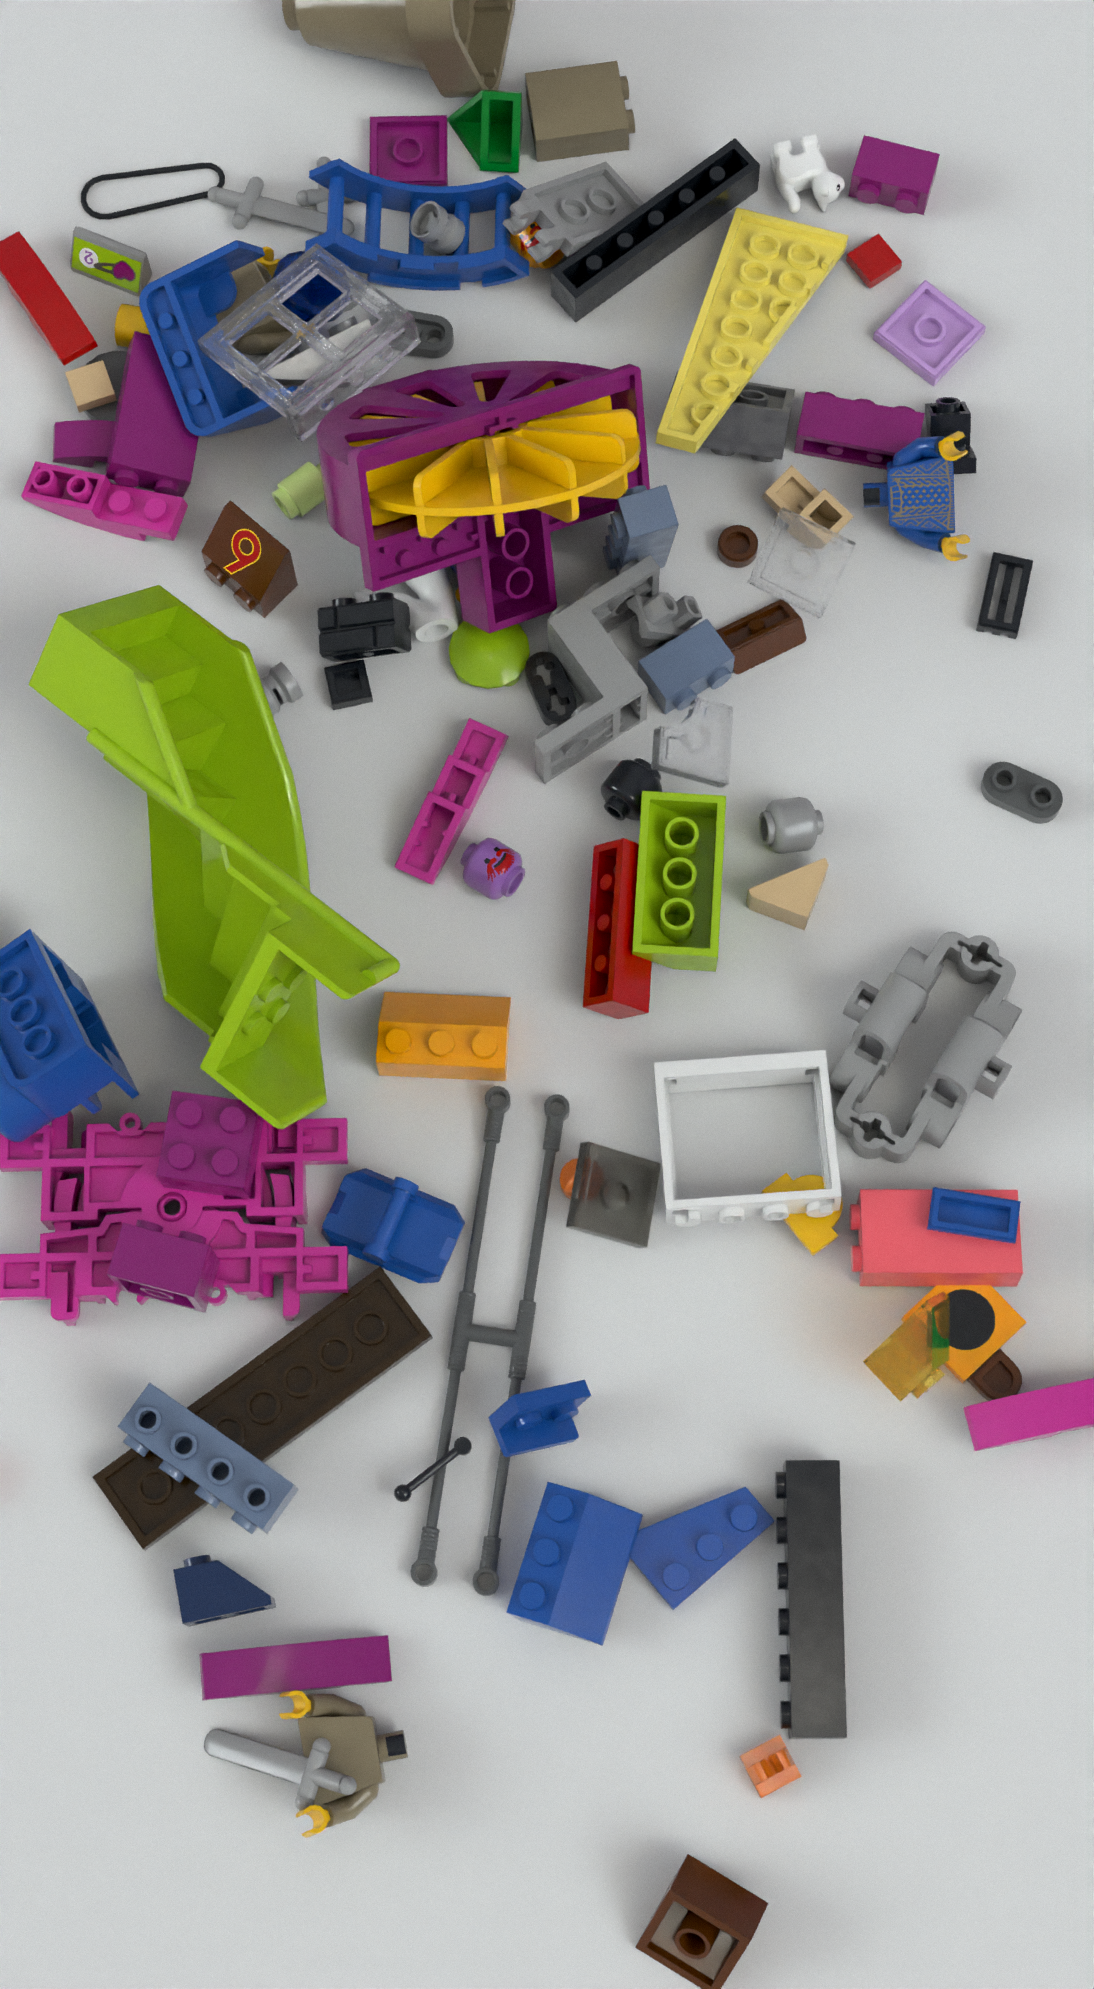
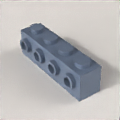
M667 485L647 490L646 486L630 488L621 498L617 499L615 511L613 514H610L609 535L605 536L606 546H603L607 567L609 570L615 569L617 576L622 567L633 560L640 562L649 555L653 557L660 568L665 567L679 526Z
M150 1382L117 1426L127 1434L123 1443L143 1457L150 1450L163 1460L158 1468L179 1483L185 1476L199 1485L195 1491L197 1496L214 1508H217L223 1502L235 1511L231 1520L251 1534L254 1533L257 1527L268 1534L299 1490L289 1480Z

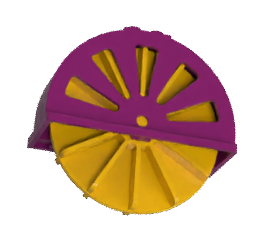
M503 361L455 366L438 370L430 369L363 389L361 393L347 399L328 412L317 427L316 438L328 522L340 537L360 548L365 588L375 592L456 564L462 620L487 633H492L541 616L557 608L550 532L615 511L617 499L621 498L630 488L646 486L647 490L650 489L641 370L638 366L632 364L610 370L593 365L559 361Z

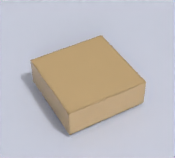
M103 360L65 372L79 413L117 401Z

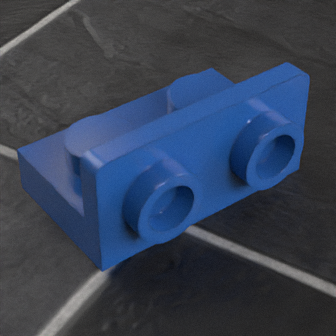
M580 1380L512 1395L488 1417L503 1455L511 1457L574 1442L579 1437L572 1417L579 1413L577 1408L591 1396L586 1381Z

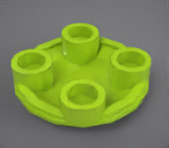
M463 621L457 630L453 632L448 647L450 663L455 670L458 680L464 684L484 689L515 685L519 681L520 674L524 671L526 661L530 655L528 637L519 624L487 633Z

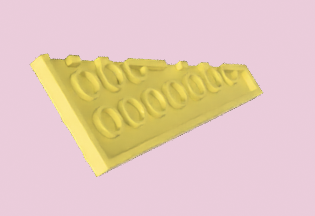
M736 208L657 430L656 444L691 453L697 452L844 254L849 235Z

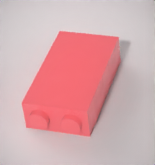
M860 1189L857 1204H850V1230L858 1231V1246H851V1271L859 1272L860 1286L935 1287L936 1285H991L992 1287H1017L1021 1279L1023 1267L1020 1218L1018 1219L1016 1243L1012 1244L927 1230L932 1189ZM955 1190L1018 1201V1190Z

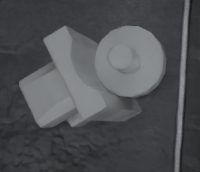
M659 592L652 598L633 596L626 602L628 608L636 614L630 625L632 638L636 644L644 647L655 646L660 640L671 641L691 629L690 626L702 618L697 601L693 596L685 595L678 601H675L669 593Z

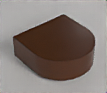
M999 1349L967 1381L983 1398L991 1401L1016 1395L1022 1385V1375L1016 1364Z

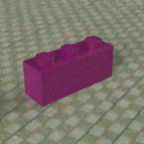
M805 391L794 453L887 470V463L893 461L895 453L920 437L925 413L915 412L914 409L907 406H896L893 408L877 405L868 399L850 400L836 397L834 394L825 391L816 393Z

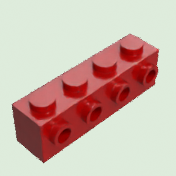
M625 838L595 845L593 848L583 1008L616 1019L649 1013L652 961L632 955L639 844Z

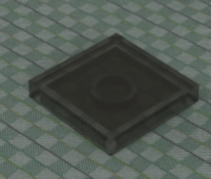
M592 1142L580 1143L566 1228L636 1248L647 1247L661 1163Z

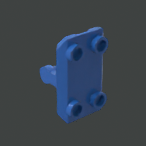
M364 1168L344 1176L331 1209L323 1222L321 1234L330 1246H347L348 1254L376 1266H381L383 1269L420 1284L439 1282L463 1230L465 1221L455 1205L418 1190L419 1186L401 1177H395L393 1180Z

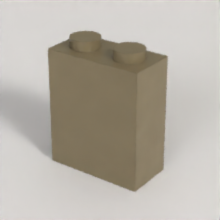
M617 61L525 73L526 100L537 162L629 150V134L635 133V120L633 110H626L624 100H629L627 76H620Z

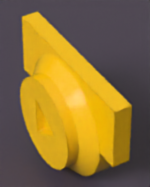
M786 1172L763 1189L762 1194L824 1189L823 1177L805 1175L793 1181ZM842 1198L840 1211H833L829 1216L814 1218L807 1216V1213L789 1214V1217L783 1219L812 1256L838 1238V1235L832 1228L840 1219L843 1208Z

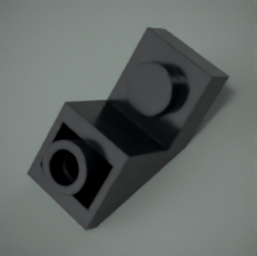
M943 397L937 399L936 403L925 404L927 437H947L957 431H961L965 435L964 438L954 441V446L957 450L968 451L966 455L953 461L954 474L976 473L977 458L970 445L971 413L965 401L960 402L958 398Z

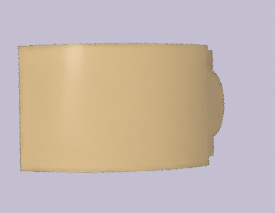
M792 465L761 497L790 525L787 529L788 532L802 543L816 549L824 548L854 517L825 488L819 492Z

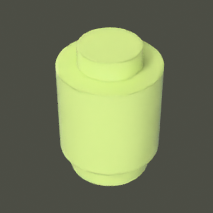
M308 461L277 484L278 489L272 493L274 501L287 518L291 520L297 515L300 517L304 516L325 500L320 463L314 466Z

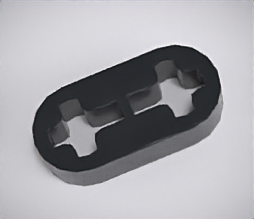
M544 651L533 654L526 661L525 665L526 683L543 722L548 726L552 724L559 726L572 718V713L577 709L576 698L559 659L552 653ZM543 665L546 670H551L550 685L546 686L543 677L536 675L538 666ZM556 695L561 706L567 705L565 706V714L558 716L556 711H550L552 709L551 696Z

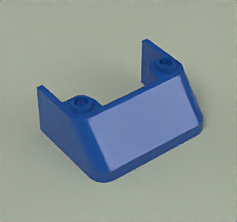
M235 240L150 282L143 288L139 297L140 310L186 428L197 436L213 437L266 424L320 399L318 391L297 386H291L279 393L270 385L263 383H254L243 388L216 315L229 309L235 302L237 287L231 272L265 256L263 248L239 240Z

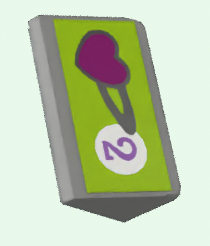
M76 226L74 228L70 259L71 270L129 294L140 296L143 288L152 276L146 252L82 227Z

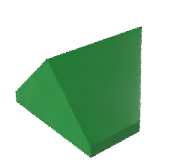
M481 90L450 115L447 121L479 166L480 171L519 173L523 127L522 92Z

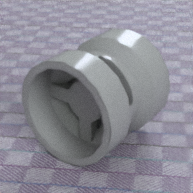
M428 201L420 205L414 212L410 222L412 235L424 243H429V246L441 255L453 253L460 246L465 236L464 223L453 214H447L446 210L434 201Z
M282 662L272 667L269 675L260 678L272 715L279 712L282 704L286 702L293 703L303 696L297 681Z

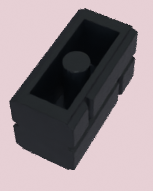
M373 593L369 595V601L357 603L355 598H337L332 600V606L317 610L318 629L320 630L319 653L323 658L339 662L407 653L412 650L411 631L409 630V606L407 603L394 598L393 593Z

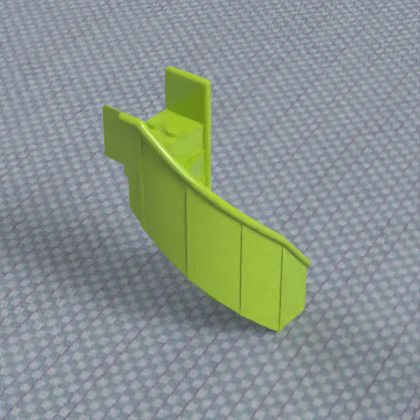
M160 585L58 614L28 685L89 732L86 741L104 754L103 759L147 793L154 942L158 968L157 974L160 979L163 999L210 1036L208 1042L211 1045L200 1068L273 1127L285 1129L327 1103L319 1035L316 979L341 999L347 1000L397 973L400 969V963L398 959L310 891L306 843L294 776L250 649L244 643L229 638Z

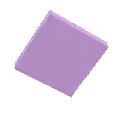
M924 280L874 332L873 340L934 387L985 333L986 326L928 281Z

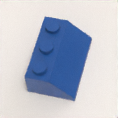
M547 1482L506 1613L520 1621L603 1646L643 1515L592 1494Z

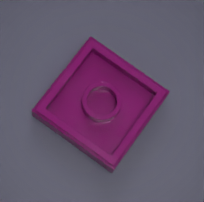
M447 115L370 117L369 174L406 184L448 186Z

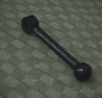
M466 1437L458 1438L452 1450L407 1485L400 1484L394 1490L395 1498L400 1502L408 1501L413 1490L458 1455L465 1456L469 1454L472 1449L470 1440Z

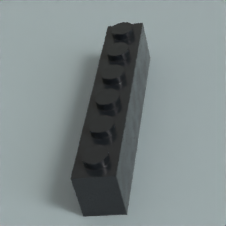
M734 138L551 270V296L575 323L757 192L760 164Z
M786 1460L783 1464V1472H775L776 1499H784V1517H776V1543L784 1544L785 1562H777V1588L786 1592V1608H778V1635L786 1636L787 1654H779V1681L787 1682L788 1701H780V1728L788 1729L789 1739L847 1738L840 1460Z

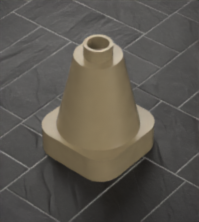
M282 0V11L287 27L292 31L300 30L304 40L311 46L428 71L443 97L461 98L474 97L481 90H498L516 0Z

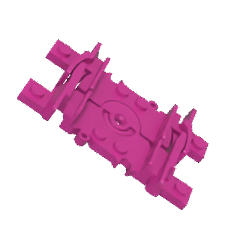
M71 1111L64 1116L57 1117L51 1121V1126H44L23 1142L10 1141L0 1134L1 1172L42 1171L41 1222L48 1230H55L52 1233L40 1234V1253L0 1254V1301L51 1299L52 1318L56 1321H63L67 1326H76V1321L80 1316V1302L105 1304L106 1298H108L114 1305H119L118 1297L121 1290L110 1279L107 1272L122 1224L127 1223L136 1226L137 1220L158 1224L163 1227L162 1233L179 1237L180 1231H186L206 1238L205 1244L212 1247L220 1261L211 1292L212 1295L214 1291L219 1290L220 1295L217 1298H212L210 1295L208 1303L212 1306H221L226 1302L228 1294L225 1288H231L237 1295H246L249 1300L273 1298L274 1276L283 1279V1317L286 1321H294V1318L299 1313L300 1294L348 1293L347 1246L305 1247V1231L303 1228L296 1227L297 1222L299 1225L308 1224L305 1165L348 1164L347 1118L301 1119L285 1129H277L264 1120L250 1199L163 1187L156 1174L166 1122H151L143 1130V1123L135 1113L129 1112L120 1118L119 1125L122 1131H116L109 1123L87 1124L86 1130L81 1135V1148H73L74 1117ZM130 1122H135L134 1127L127 1128ZM289 1169L293 1183L289 1175L270 1173L275 1198L274 1207L272 1191L265 1170ZM84 1174L83 1185L78 1178L68 1179L69 1175ZM172 1200L178 1201L181 1206L180 1211L172 1216L166 1214L165 1205ZM246 1209V1217L250 1224L244 1223L238 1212L220 1210ZM106 1212H126L106 1215ZM274 1217H275V1226H273V1225H260V1224H258V1223H274ZM78 1226H79V1227H92V1228L78 1229ZM137 1295L136 1300L140 1305H143L149 1298Z

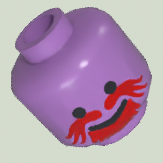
M486 838L478 845L475 843L470 844L460 861L464 866L463 879L465 884L492 900H498L503 896H512L525 876L521 855L494 838Z

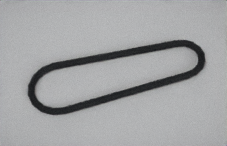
M195 163L100 175L92 178L85 184L81 191V204L83 209L94 218L114 219L207 198L208 191L109 214H100L93 211L86 201L87 193L95 183L105 180L209 168L218 173L219 183L217 187L223 188L225 175L223 170L213 163Z

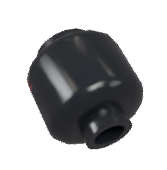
M636 758L634 761L622 760L601 785V795L606 802L604 804L605 810L612 817L623 821L625 818L640 820L642 791L662 792L661 775L658 770L641 758Z

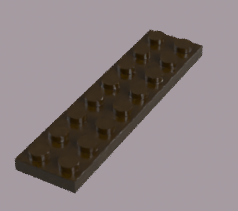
M380 1266L348 1289V1293H343L199 1398L187 1409L265 1463L433 1337ZM130 1449L94 1475L93 1479L139 1545L146 1551L209 1503L195 1494L199 1485L185 1476L179 1483L158 1468L163 1460L150 1450L143 1457L133 1449Z

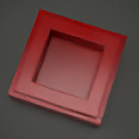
M879 233L849 252L846 258L847 263L869 289L899 271L902 266L901 259Z

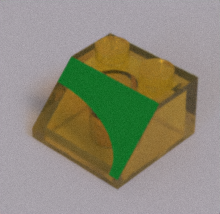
M944 1291L922 1304L863 1361L900 1402L910 1394L918 1399L945 1376L940 1368L949 1360L950 1297Z

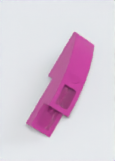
M35 461L21 495L25 501L64 518L140 541H145L146 536L174 541L188 508L187 503L182 497L112 484L106 475Z

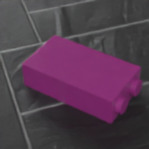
M135 331L127 349L105 475L120 486L132 488L139 486L154 490L157 493L183 497L191 483L199 436L192 434L183 422L151 336Z

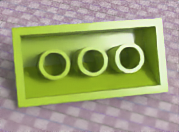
M642 791L632 955L672 969L716 972L719 950L726 796Z

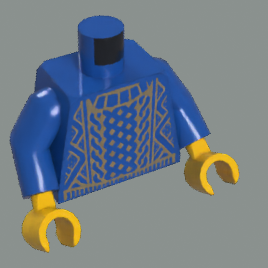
M957 431L947 437L916 438L895 453L893 461L887 463V482L863 483L864 508L888 506L889 526L895 527L899 535L923 548L943 553L945 558L950 561L966 559L968 555L958 552L957 543L965 544L970 542V538L966 534L952 537L949 534L955 533L953 461L968 453L967 450L959 451L954 446V441L965 437L961 431Z

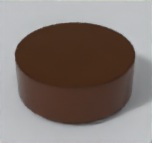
M733 525L722 531L718 538L717 553L724 564L733 568H742L751 564L756 558L758 539L750 528L743 525Z

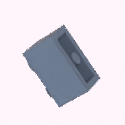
M705 619L639 660L638 675L648 687V692L663 713L667 714L675 708L678 711L687 708L697 699V695L707 688L717 689L724 685L732 676L735 656L709 620Z

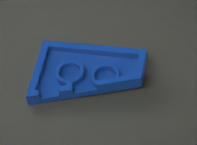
M743 1487L638 1530L630 1560L672 1610H674L769 1528L775 1520L746 1487Z

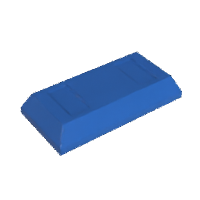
M933 1187L927 1230L1015 1244L1021 1201Z

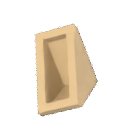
M826 858L749 888L746 898L749 910L805 930L826 878L829 866Z

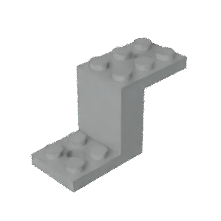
M651 555L640 562L633 560L627 563L619 571L618 576L606 583L600 581L592 585L585 592L583 598L572 605L570 603L562 604L551 613L550 618L547 620L548 652L559 659L567 679L585 703L572 713V718L559 726L552 724L538 734L537 740L534 741L535 772L544 784L647 719L648 687L608 633L636 615L634 611L628 608L626 602L633 596L652 598L659 593L660 567Z

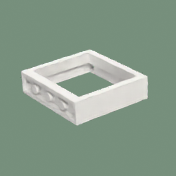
M826 1050L654 1062V1083L666 1223H675L679 1227H693L701 1224L703 1220L719 1219V1222L724 1224H735L744 1221L745 1217L763 1216L765 1220L777 1221L789 1217V1214L807 1213L809 1217L818 1218L829 1216L833 1211H840L842 1194ZM813 1083L824 1189L678 1200L669 1093Z

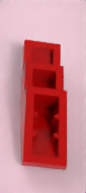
M18 231L0 241V275L6 281L12 295L27 313L34 328L60 362L65 366L98 347L96 340L75 308L21 233Z

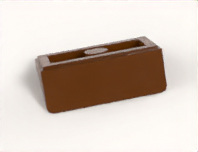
M784 598L716 630L735 656L733 672L736 675L804 643L807 639L802 618Z

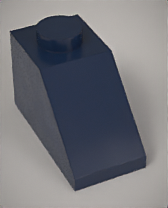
M210 1555L183 1560V1568L173 1569L182 1624L188 1627L276 1608L275 1599L220 1561H211Z

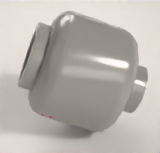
M803 797L773 800L759 816V833L763 844L769 845L772 851L779 854L810 850L815 845L817 835H821L824 829L822 813L820 810H815L812 803Z

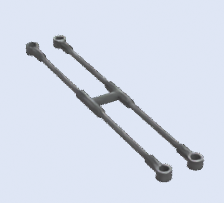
M494 1086L486 1092L485 1105L488 1111L483 1137L486 1145L463 1291L459 1292L447 1367L450 1370L436 1461L449 1452L460 1375L465 1370L469 1341L512 1347L508 1378L511 1379L508 1399L512 1395L520 1394L521 1382L525 1380L536 1310L534 1295L555 1155L560 1149L563 1123L570 1113L569 1102L562 1095H552L547 1098L544 1104L547 1121L543 1142L545 1156L523 1300L519 1301L515 1330L472 1324L476 1294L473 1292L496 1144L500 1142L504 1113L507 1112L511 1105L510 1094L504 1087ZM496 1094L503 1095L506 1101L502 1106H493L490 1103L492 1096ZM553 1103H561L564 1105L565 1110L562 1114L554 1115L549 1111V1107ZM501 1448L488 1534L484 1536L479 1570L472 1579L475 1591L482 1596L494 1594L500 1585L499 1577L496 1573L501 1538H498L510 1462V1457H505ZM447 1465L434 1474L426 1527L422 1528L417 1561H415L410 1570L413 1581L421 1587L432 1585L438 1577L435 1558L440 1530L437 1529ZM421 1565H429L432 1568L433 1574L427 1581H421L416 1577L417 1568ZM483 1574H490L494 1577V1586L489 1590H482L478 1587L477 1581Z

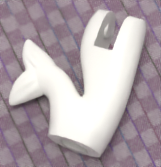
M446 568L405 581L419 596V599L401 592H388L393 593L394 598L408 604L410 611L409 628L419 641H439L457 630L456 604ZM355 591L354 597L358 603L369 601L370 594L383 591Z

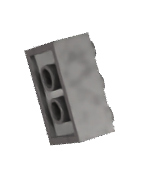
M677 371V373H676V376H675L673 385H674V383H675V380H676L678 371ZM748 382L700 447L711 448L713 453L722 456H731L736 452L749 454L752 459L760 462H772L774 459L782 460L795 389Z

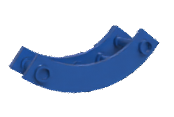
M340 158L309 171L310 179L329 189L327 231L322 235L307 240L305 245V255L321 265L345 275L349 269L368 274L367 281L371 283L432 291L460 290L461 283L482 281L483 287H489L529 276L530 262L510 248V231L502 224L505 219L511 218L510 206L519 201L523 190H526L524 186L509 175L468 185L421 186L374 176L349 165ZM344 196L366 204L364 243L343 233ZM434 201L443 207L447 214H454L464 223V239L452 256H425L424 242L412 235L410 230L412 216L423 203ZM382 208L410 213L408 254L380 248ZM495 210L494 248L469 254L470 213Z

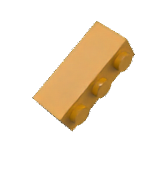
M384 992L378 1022L376 1066L379 1076L506 1081L511 997Z

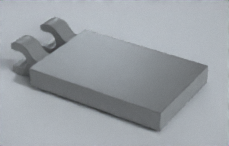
M603 162L523 190L519 201L513 203L509 208L515 215L505 219L502 224L512 235L521 233L534 221L541 227V230L534 235L539 243L529 247L527 250L534 260L540 263L548 259L558 249L566 257L575 254L644 203L607 162Z

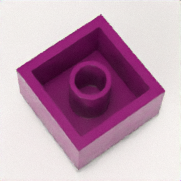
M172 1091L156 1174L163 1187L250 1199L264 1119L241 1100Z
M137 1220L136 1226L123 1223L107 1275L116 1286L124 1292L205 1313L220 1265V1261L212 1247L205 1244L206 1238L186 1231H180L179 1237L162 1233V1226L144 1220Z

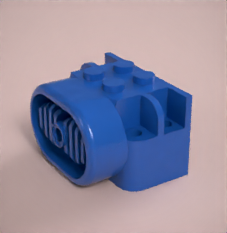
M31 929L0 949V1134L13 1142H23L57 1117L64 1116L79 1104H82L92 1114L98 1113L102 1110V1104L97 1092L112 1081L132 1099L139 1095L83 979Z

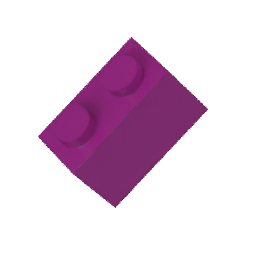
M864 135L853 169L848 196L857 198L866 204L877 203L896 208L902 213L924 215L935 179L940 154Z

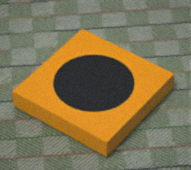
M936 1285L901 1319L932 1352V1308L934 1307L938 1333L944 1339L949 1338V1360L944 1365L962 1384L1027 1323L991 1285Z

